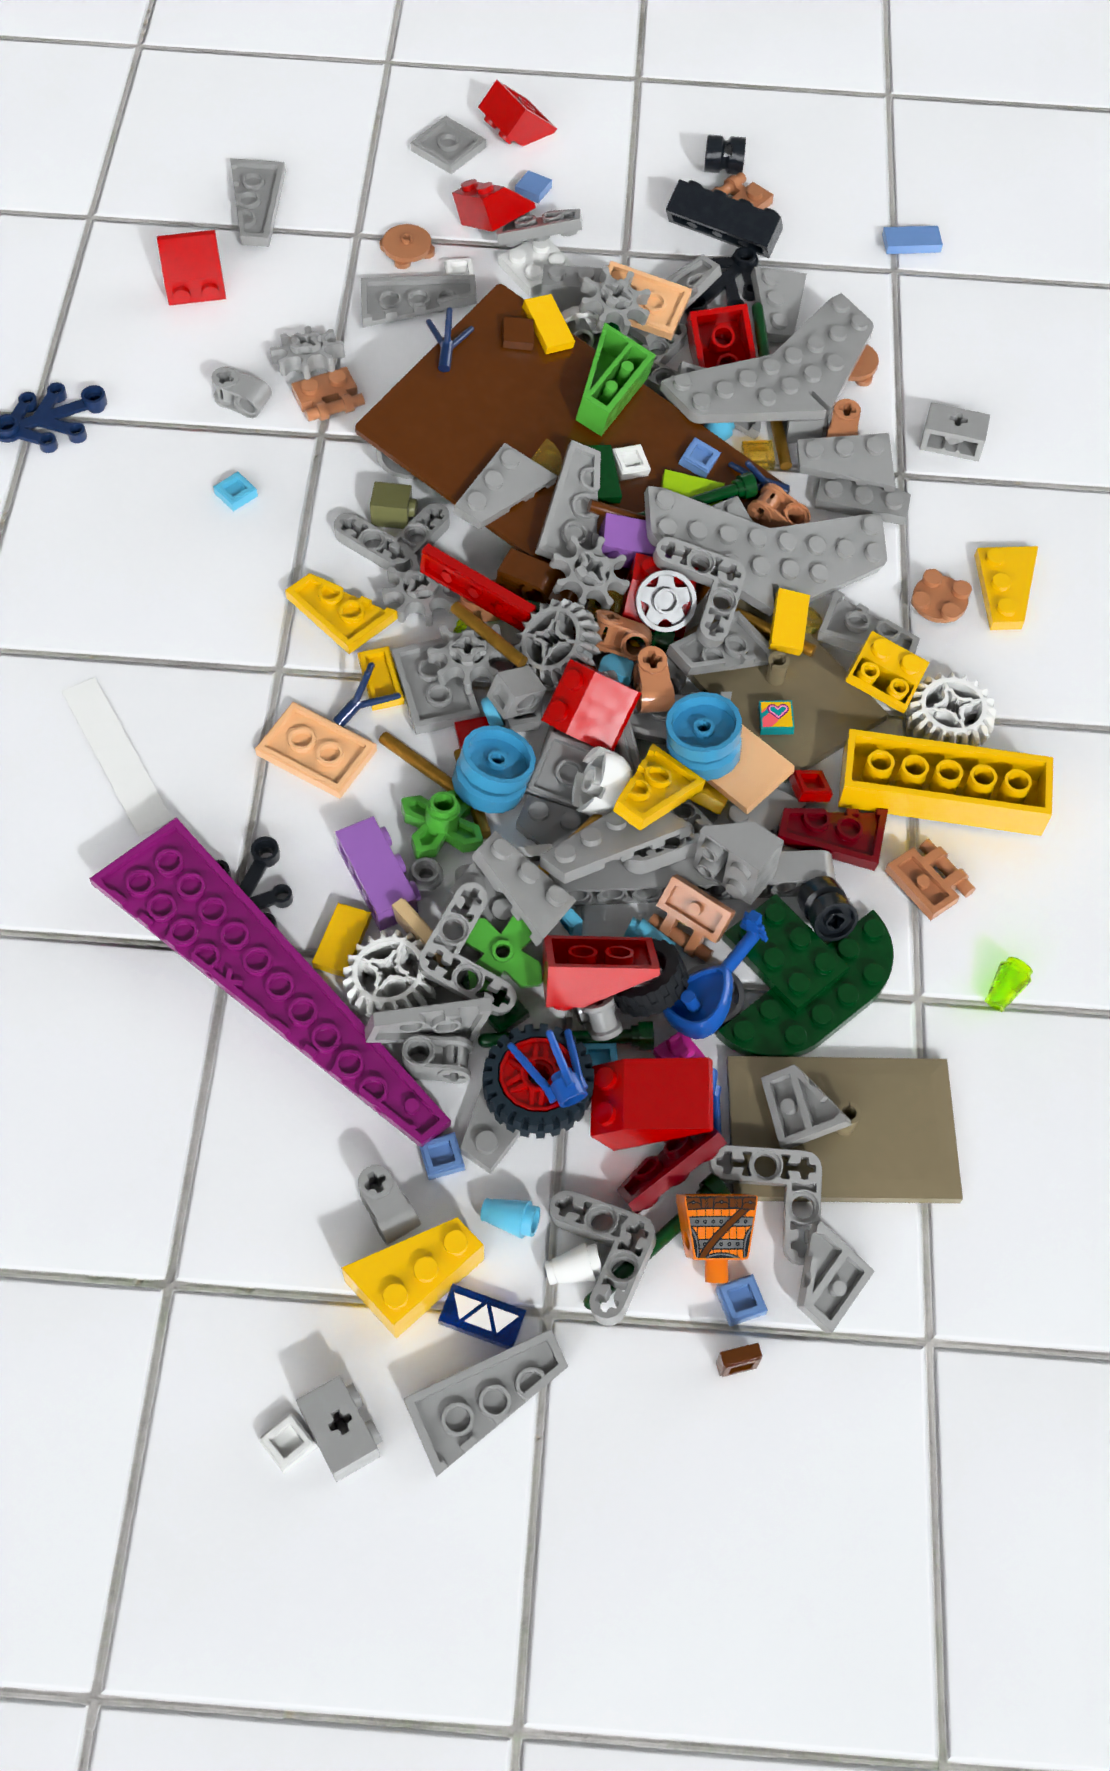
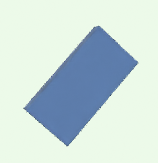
M938 226L883 228L882 237L886 254L941 253L943 243Z

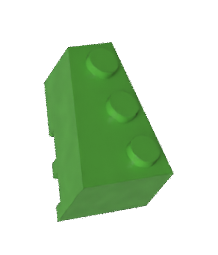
M604 322L576 421L602 436L648 379L656 354Z

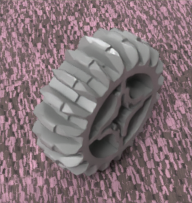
M565 598L561 602L552 599L549 606L540 603V611L538 613L535 611L530 612L532 618L529 622L521 621L525 629L523 632L516 633L521 642L514 647L528 658L525 666L529 665L544 686L553 688L555 685H558L570 659L585 665L595 666L592 657L593 655L601 654L599 648L595 646L603 641L597 633L601 628L594 621V615L590 611L585 610V607L580 603H573ZM574 625H575V629H576V639H575V640H574V633H575V631L573 630V626H574Z

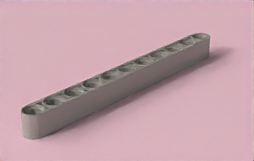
M825 850L781 851L775 877L757 898H771L775 894L779 897H797L801 887L815 877L829 876L836 880L832 854ZM695 856L646 874L631 873L625 869L624 861L612 860L605 863V869L566 884L553 875H548L577 900L573 906L658 902L671 877L676 874L717 900L735 899L723 886L714 880H707L699 874L697 869L693 867ZM531 861L536 866L540 864V861ZM470 864L462 865L456 869L455 882ZM464 904L463 907H462V909H466V910H469V909H470V908L467 907L465 904Z

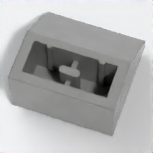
M755 821L703 826L699 832L693 867L705 879L714 880L723 886L733 898L742 899L751 905L775 877L784 840Z

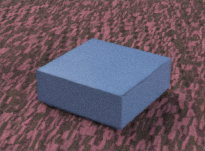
M528 170L515 185V192L539 204L552 188V179Z
M694 437L678 464L701 478H706L717 462L721 452Z
M455 1132L435 1137L423 1147L419 1146L428 1180L465 1171Z
M753 1274L716 1287L715 1291L730 1327L767 1314V1307Z

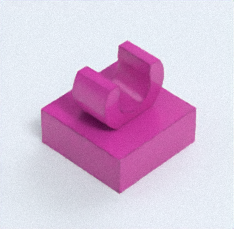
M677 1032L653 1050L655 1058L705 1057L691 1038L680 1032Z

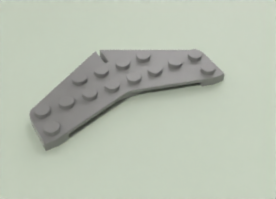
M840 293L830 298L773 354L673 375L661 381L660 391L690 421L698 424L824 419L825 415L829 417L871 337L874 325L861 310Z
M648 486L644 492L646 530L649 542L656 547L659 540L665 537H672L740 562L746 570V579L740 599L768 616H771L774 611L775 596L779 588L810 595L809 602H812L834 592L835 589L839 590L877 573L887 561L882 515L863 514L768 528L662 487ZM666 550L665 553L672 557V551ZM683 555V558L681 560L682 564H684L687 558L686 555ZM701 559L691 561L692 567L699 568L698 571L702 572L708 569L707 564ZM717 566L714 567L711 575H716ZM727 572V579L729 581H733V573Z

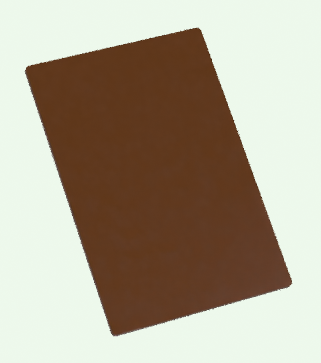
M497 284L451 329V341H453L469 326L474 327V331L453 349L449 372L438 370L441 347L437 343L355 425V433L454 505L504 443L559 476L566 450L571 440L583 445H611L612 449L641 444L651 468L649 476L619 480L622 493L621 502L619 504H609L635 513L645 511L644 492L648 486L661 487L662 475L665 469L700 477L678 464L694 437L721 452L717 462L705 479L725 483V486L729 485L740 473L731 469L728 463L734 462L749 470L745 466V462L749 460L766 478L782 482L703 425L690 421L676 406L645 384L640 387L602 436L576 421L596 350L571 333L575 340L572 349L545 354L535 332L532 351L502 348L501 323L503 316L528 319L522 307L524 299L503 284ZM556 483L549 488L544 487L537 491L534 497L526 502L523 500L514 505L508 513L485 527L516 550L550 563V559L535 554V550ZM758 491L757 496L745 500L740 498L746 511L749 503L757 500L761 495L760 491ZM600 515L597 519V534H599V529L604 519ZM622 567L619 570H613L618 578L627 579L628 568ZM557 569L561 577L566 578L565 574ZM696 583L697 605L709 592L710 587ZM608 590L609 596L614 600L609 611L621 616L624 595ZM586 599L595 607L601 609V605L597 600Z

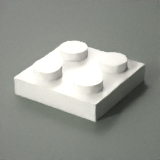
M532 239L498 255V265L528 297L542 291L544 264L575 266L550 239L539 242Z

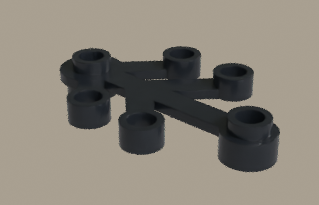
M739 247L731 257L709 258L719 264L721 269H728L722 272V275L685 310V313L688 316L689 312L707 309L708 305L724 289L728 298L727 306L744 304V301L740 299L735 280L740 274H742L745 283L742 293L743 298L747 301H755L751 273L754 267H758L759 260L756 251L750 247Z
M267 836L260 837L251 845V854L254 861L239 887L260 910L273 905L278 908H286L292 904L293 894L291 888L285 884H278L271 891L251 897L266 869L274 866L280 859L277 841ZM264 853H272L267 858H261ZM216 860L231 877L228 863L224 860ZM280 893L288 894L285 899L280 900L276 898ZM264 913L277 928L275 917L270 913Z

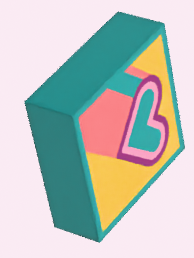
M792 700L759 701L760 735L794 734Z

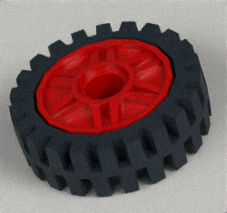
M532 1023L526 1024L523 1031L516 1027L510 1030L508 1037L505 1034L498 1039L497 1046L493 1044L489 1050L488 1058L486 1057L482 1077L484 1098L490 1113H494L495 1120L500 1125L504 1122L506 1129L512 1133L517 1129L520 1131V1136L529 1138L530 1133L536 1134V1139L545 1138V1133H550L554 1137L560 1135V1131L563 1128L566 1131L571 1129L574 1122H579L584 1116L585 1110H588L594 1090L592 1059L590 1054L586 1055V1047L583 1043H576V1036L574 1035L573 1039L582 1074L588 1085L586 1089L587 1097L572 1106L561 1108L558 1101L549 1103L542 1088L530 1081L532 1077L514 1057L507 1044L510 1042L514 1043L551 1086L553 1083L551 1076L560 1069L546 1036L548 1024L540 1023L539 1029H534ZM555 1026L553 1030L555 1038L568 1068H572L563 1028Z

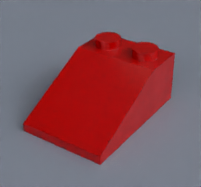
M747 303L689 312L685 326L694 365L710 368L757 358Z
M547 935L543 939L542 983L546 1007H553L561 1011L571 1010L572 1008H584L660 976V965L652 937Z
M711 1058L621 1059L592 1066L594 1068V1090L591 1098L590 1136L613 1151L713 1131V1060Z

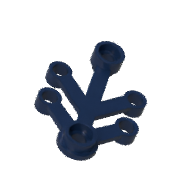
M62 383L50 384L47 387V394L40 405L34 393L24 392L18 397L19 402L11 414L0 415V442L10 443L20 439L38 444L44 453L56 451L58 449V442L55 434L51 432L39 433L30 430L35 427H41L67 434L69 440L73 443H82L87 439L85 426L82 423H69L59 419L86 410L94 414L103 412L107 405L105 391L97 385L88 386L82 390V399L53 408L56 403H61L67 398L66 389ZM34 412L32 416L24 418L26 413Z

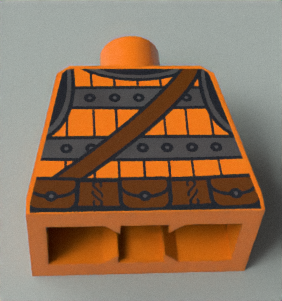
M676 1194L684 1252L686 1257L690 1259L705 1260V1282L728 1283V1260L748 1259L758 1196L751 1194Z

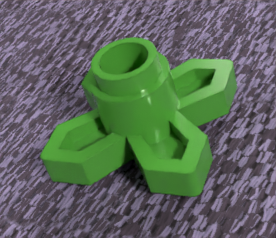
M454 790L437 792L429 800L421 795L401 799V812L404 822L419 828L411 837V846L417 860L425 857H436L445 841L463 853L476 851L483 844V836L479 825L465 820L471 813L472 807L463 802Z
M513 915L500 934L485 918H479L465 942L466 945L483 955L475 964L500 978L502 975H508L520 988L539 987L542 985L541 962L523 952L532 942L529 937L532 932L523 919L517 921ZM501 948L510 951V954L505 958H500L497 956L496 950ZM468 971L470 989H473L477 985V977L473 972ZM485 980L483 987L478 993L491 992L486 989L490 982Z

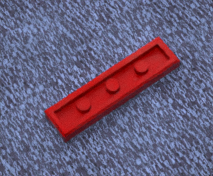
M429 543L421 550V573L519 631H524L525 627L521 621L529 622L532 618L530 612H536L535 605Z

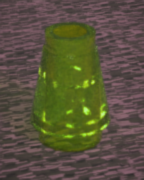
M1008 957L1006 961L1000 962L985 1002L993 1009L1003 1012L1031 983L1032 968L1024 961L1015 957Z

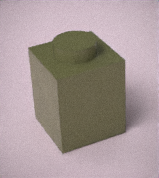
M375 481L370 501L371 524L378 527L404 529L410 522L411 517H415L417 514L418 501L412 498V485Z

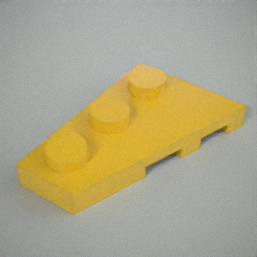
M1038 546L985 547L976 549L974 557L990 630L1022 629Z
M311 573L285 590L286 598L348 654L355 651L398 619L396 610L389 607L382 609L373 605L371 599L362 595L360 598L343 591V587Z
M653 743L645 759H642L633 778H630L616 800L613 811L638 830H642L701 792L706 780Z

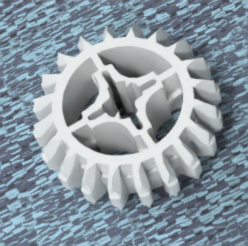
M940 672L934 679L927 676L923 683H919L905 711V718L908 719L907 729L914 730L913 738L979 747V745H983L987 741L989 734L992 733L995 726L997 710L993 708L994 699L987 698L988 689H978V680L970 683L967 681L966 675L961 679L956 678L953 672L947 678ZM937 701V703H935L933 707H926L927 705ZM974 720V723L972 725L967 727L964 726V724H967L968 721Z
M396 929L392 937H389L387 932L382 930L381 938L377 940L368 935L367 940L369 944L366 946L356 944L358 955H348L347 961L350 966L343 968V975L346 978L343 981V988L347 992L346 997L349 1003L354 1006L359 1015L366 1014L369 1020L375 1012L427 1006L428 1004L424 998L436 999L434 988L440 985L422 975L419 969L416 978L412 977L408 972L410 960L412 959L418 963L419 956L424 948L421 940L416 941L415 936L411 932L403 937L401 931ZM425 957L430 961L428 968L431 970H435L439 966V963L433 960V957ZM368 976L372 977L375 982L373 994L365 990Z

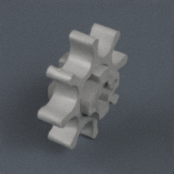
M603 266L599 276L601 283L594 282L589 277H584L580 291L588 294L591 298H582L579 312L592 311L599 315L595 327L597 331H602L604 322H612L619 326L622 334L627 336L631 326L629 319L635 320L641 325L646 324L650 312L639 305L647 304L651 291L649 289L637 291L630 286L634 277L632 271H628L625 279L617 280L610 275L609 267Z
M310 326L304 327V334L296 333L290 337L284 333L280 335L282 347L270 348L272 364H279L281 376H287L290 372L296 371L301 374L303 373L304 379H310L311 371L319 372L327 369L329 372L335 371L333 359L345 358L343 341H336L333 329H329L320 335L317 332H312Z
M571 536L566 549L571 553L572 558H565L555 553L549 563L551 568L561 570L566 578L557 580L553 587V592L559 594L561 591L568 589L577 595V603L585 606L586 599L591 598L600 603L601 609L610 610L614 600L607 591L613 590L624 595L630 586V581L618 578L613 571L622 568L627 560L626 556L622 554L615 559L605 556L601 550L605 542V538L602 536L598 537L592 550L584 549L579 544L578 538Z
M416 554L410 555L411 569L408 571L400 572L392 566L387 568L388 582L397 586L394 588H383L382 601L384 605L393 602L402 604L397 608L398 621L400 623H404L407 616L411 613H421L425 616L426 626L430 627L433 625L432 611L437 608H443L453 614L450 608L456 602V599L446 595L449 592H453L452 590L420 572L418 557Z
M494 624L491 628L501 636L500 626ZM445 625L440 626L441 640L448 644L439 649L432 647L427 649L431 664L438 662L447 664L444 668L437 671L439 684L444 686L451 678L461 677L464 679L463 685L467 695L473 693L472 682L477 677H487L493 683L498 672L497 669L491 667L493 663L498 661L510 662L468 626L461 633H452Z

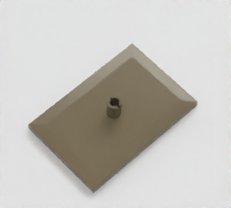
M742 599L738 601V608L772 624L773 613L771 616H768ZM698 624L685 631L683 638L696 632ZM807 630L805 631L804 640L817 646L812 657L803 653L797 656L776 651L770 654L768 665L687 676L700 692L705 691L720 694V692H732L731 701L739 709L742 725L794 765V770H808L843 748L849 729L870 731L886 721L888 713L872 696L845 682L847 671ZM760 633L769 642L770 637ZM792 700L794 734L760 735L759 701ZM788 778L784 781L785 784L789 782Z
M727 1057L730 1145L783 1149L778 1142L761 1077L791 1065L799 1067L851 1120L852 1125L789 1149L812 1152L819 1158L822 1166L821 1202L960 1204L963 1200L947 1059ZM743 1154V1163L731 1161V1169L732 1167H744L742 1175L749 1176L747 1165L750 1155ZM762 1156L756 1159L754 1166L760 1176L770 1177L774 1175L776 1164L770 1157ZM782 1157L783 1171L780 1176L782 1179H787V1171L800 1172L801 1179H806L809 1173L814 1172L813 1168L807 1166V1160L802 1159L798 1166H786L788 1158ZM732 1183L733 1194L758 1196V1201L784 1202L785 1187ZM798 1197L793 1200V1202H810L804 1197Z

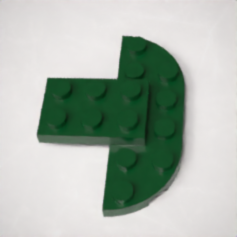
M775 894L755 909V911L762 915V925L765 927L768 940L764 942L759 939L743 959L770 990L719 1029L716 1037L732 1050L745 1056L800 1057L820 1046L878 998L886 986L892 971L894 959L893 944L884 922L872 910L857 922L854 930L847 937L832 941L827 945ZM742 920L723 934L722 940L732 950L746 934V931L740 927Z

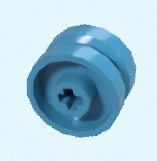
M699 692L686 695L676 701L668 711L666 719L667 753L706 781L719 779L728 774L740 760L742 718L739 709L730 699L717 693Z
M483 726L472 730L464 740L460 756L454 768L452 776L454 791L463 802L482 812L504 813L514 809L521 802L527 783L530 781L535 768L536 757L532 746L515 731L501 726Z

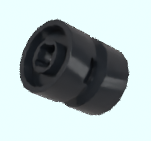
M708 135L704 172L720 173L722 169H725L727 174L737 175L739 172H743L746 137L731 136L728 140H725L721 135ZM724 153H727L731 156L724 157Z
M818 876L807 881L801 887L797 902L818 937L826 941H837L847 937L854 930L858 922V913L850 899L846 897L840 884L834 878Z

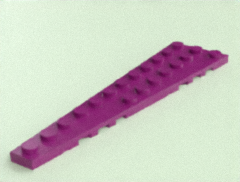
M177 817L89 878L91 884L415 1144L423 1147L427 1142L451 1126V1120L381 1043H366L364 1030L366 1026Z

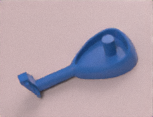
M757 911L744 912L740 927L746 931V934L721 965L703 968L690 974L687 981L689 984L688 988L681 994V999H678L671 1008L663 1010L666 1021L676 1031L693 1039H704L714 1034L727 1017L732 1000L734 982L732 973L759 939L764 942L768 940L765 927L762 925V915Z

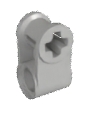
M229 367L218 368L211 376L212 384L216 387L214 398L217 405L238 412L248 418H256L272 396L271 388L265 381L248 376Z
M613 995L584 1008H573L578 1022L585 1027L591 1038L595 1041L612 1039L623 1030L621 1021L614 1014L615 1001Z
M413 1035L403 1043L402 1067L415 1080H435L454 1084L465 1083L471 1078V1072L468 1069L469 1053L473 1050V1042L459 1036ZM421 1053L427 1056V1058L423 1061H414L410 1056ZM454 1057H457V1063L453 1062Z
M373 1165L361 1172L358 1178L361 1200L386 1245L421 1225L412 1204L403 1195L391 1173L386 1168ZM376 1183L378 1187H383V1190L377 1193L374 1188L370 1189V1185Z

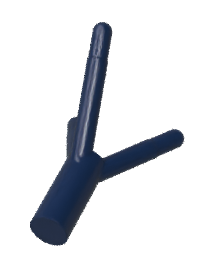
M451 307L446 309L444 339L432 320H426L427 326L441 347L438 370L441 372L450 371L453 349L474 331V327L469 326L451 341L453 312Z
M749 460L745 462V466L749 470L734 462L728 463L731 469L740 474L751 471L756 479L758 491H761V488L766 483H774L780 486L787 494L789 492L790 486L788 484L766 478Z
M373 662L368 664L353 698L333 718L338 725L344 727L361 708L401 698L400 693H394L360 701L375 667Z

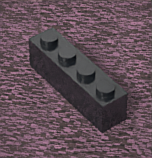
M679 179L666 207L669 222L736 247H750L756 251V254L766 258H770L783 230L781 216L775 210L770 208H764L763 210L754 207L750 201L745 199H732L721 190L715 189L710 191L693 180L686 182Z

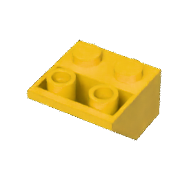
M871 631L846 674L845 682L904 713L930 662Z

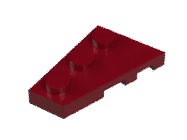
M784 808L776 836L784 840L783 845L802 851L825 850L832 854V859L875 871L879 864L888 809H876L875 813H859V809H846L845 812H827L824 808Z
M713 1127L712 1132L664 1141L663 1150L657 1156L645 1158L618 1187L617 1192L636 1214L651 1208L662 1194L672 1186H677L684 1182L691 1171L703 1162L713 1159L718 1154L719 1149L727 1144L719 1131Z

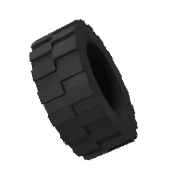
M652 939L660 969H663L662 974L649 984L631 987L613 995L615 1004L622 1013L630 1014L631 1017H650L652 1014L662 1013L663 1010L675 1005L674 1003L681 999V994L687 990L689 985L687 982L689 979L687 968L679 951L666 940Z

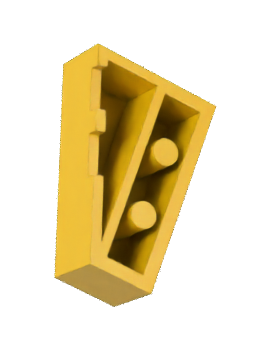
M456 1217L341 1267L345 1283L397 1339L484 1260V1245Z

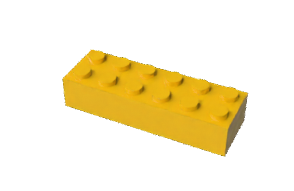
M849 729L842 755L838 807L875 812L876 809H888L887 814L1038 836H1042L1052 816L1053 757Z

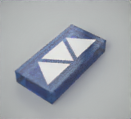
M452 1284L439 1316L438 1324L502 1348L510 1349L515 1346L526 1317V1310Z

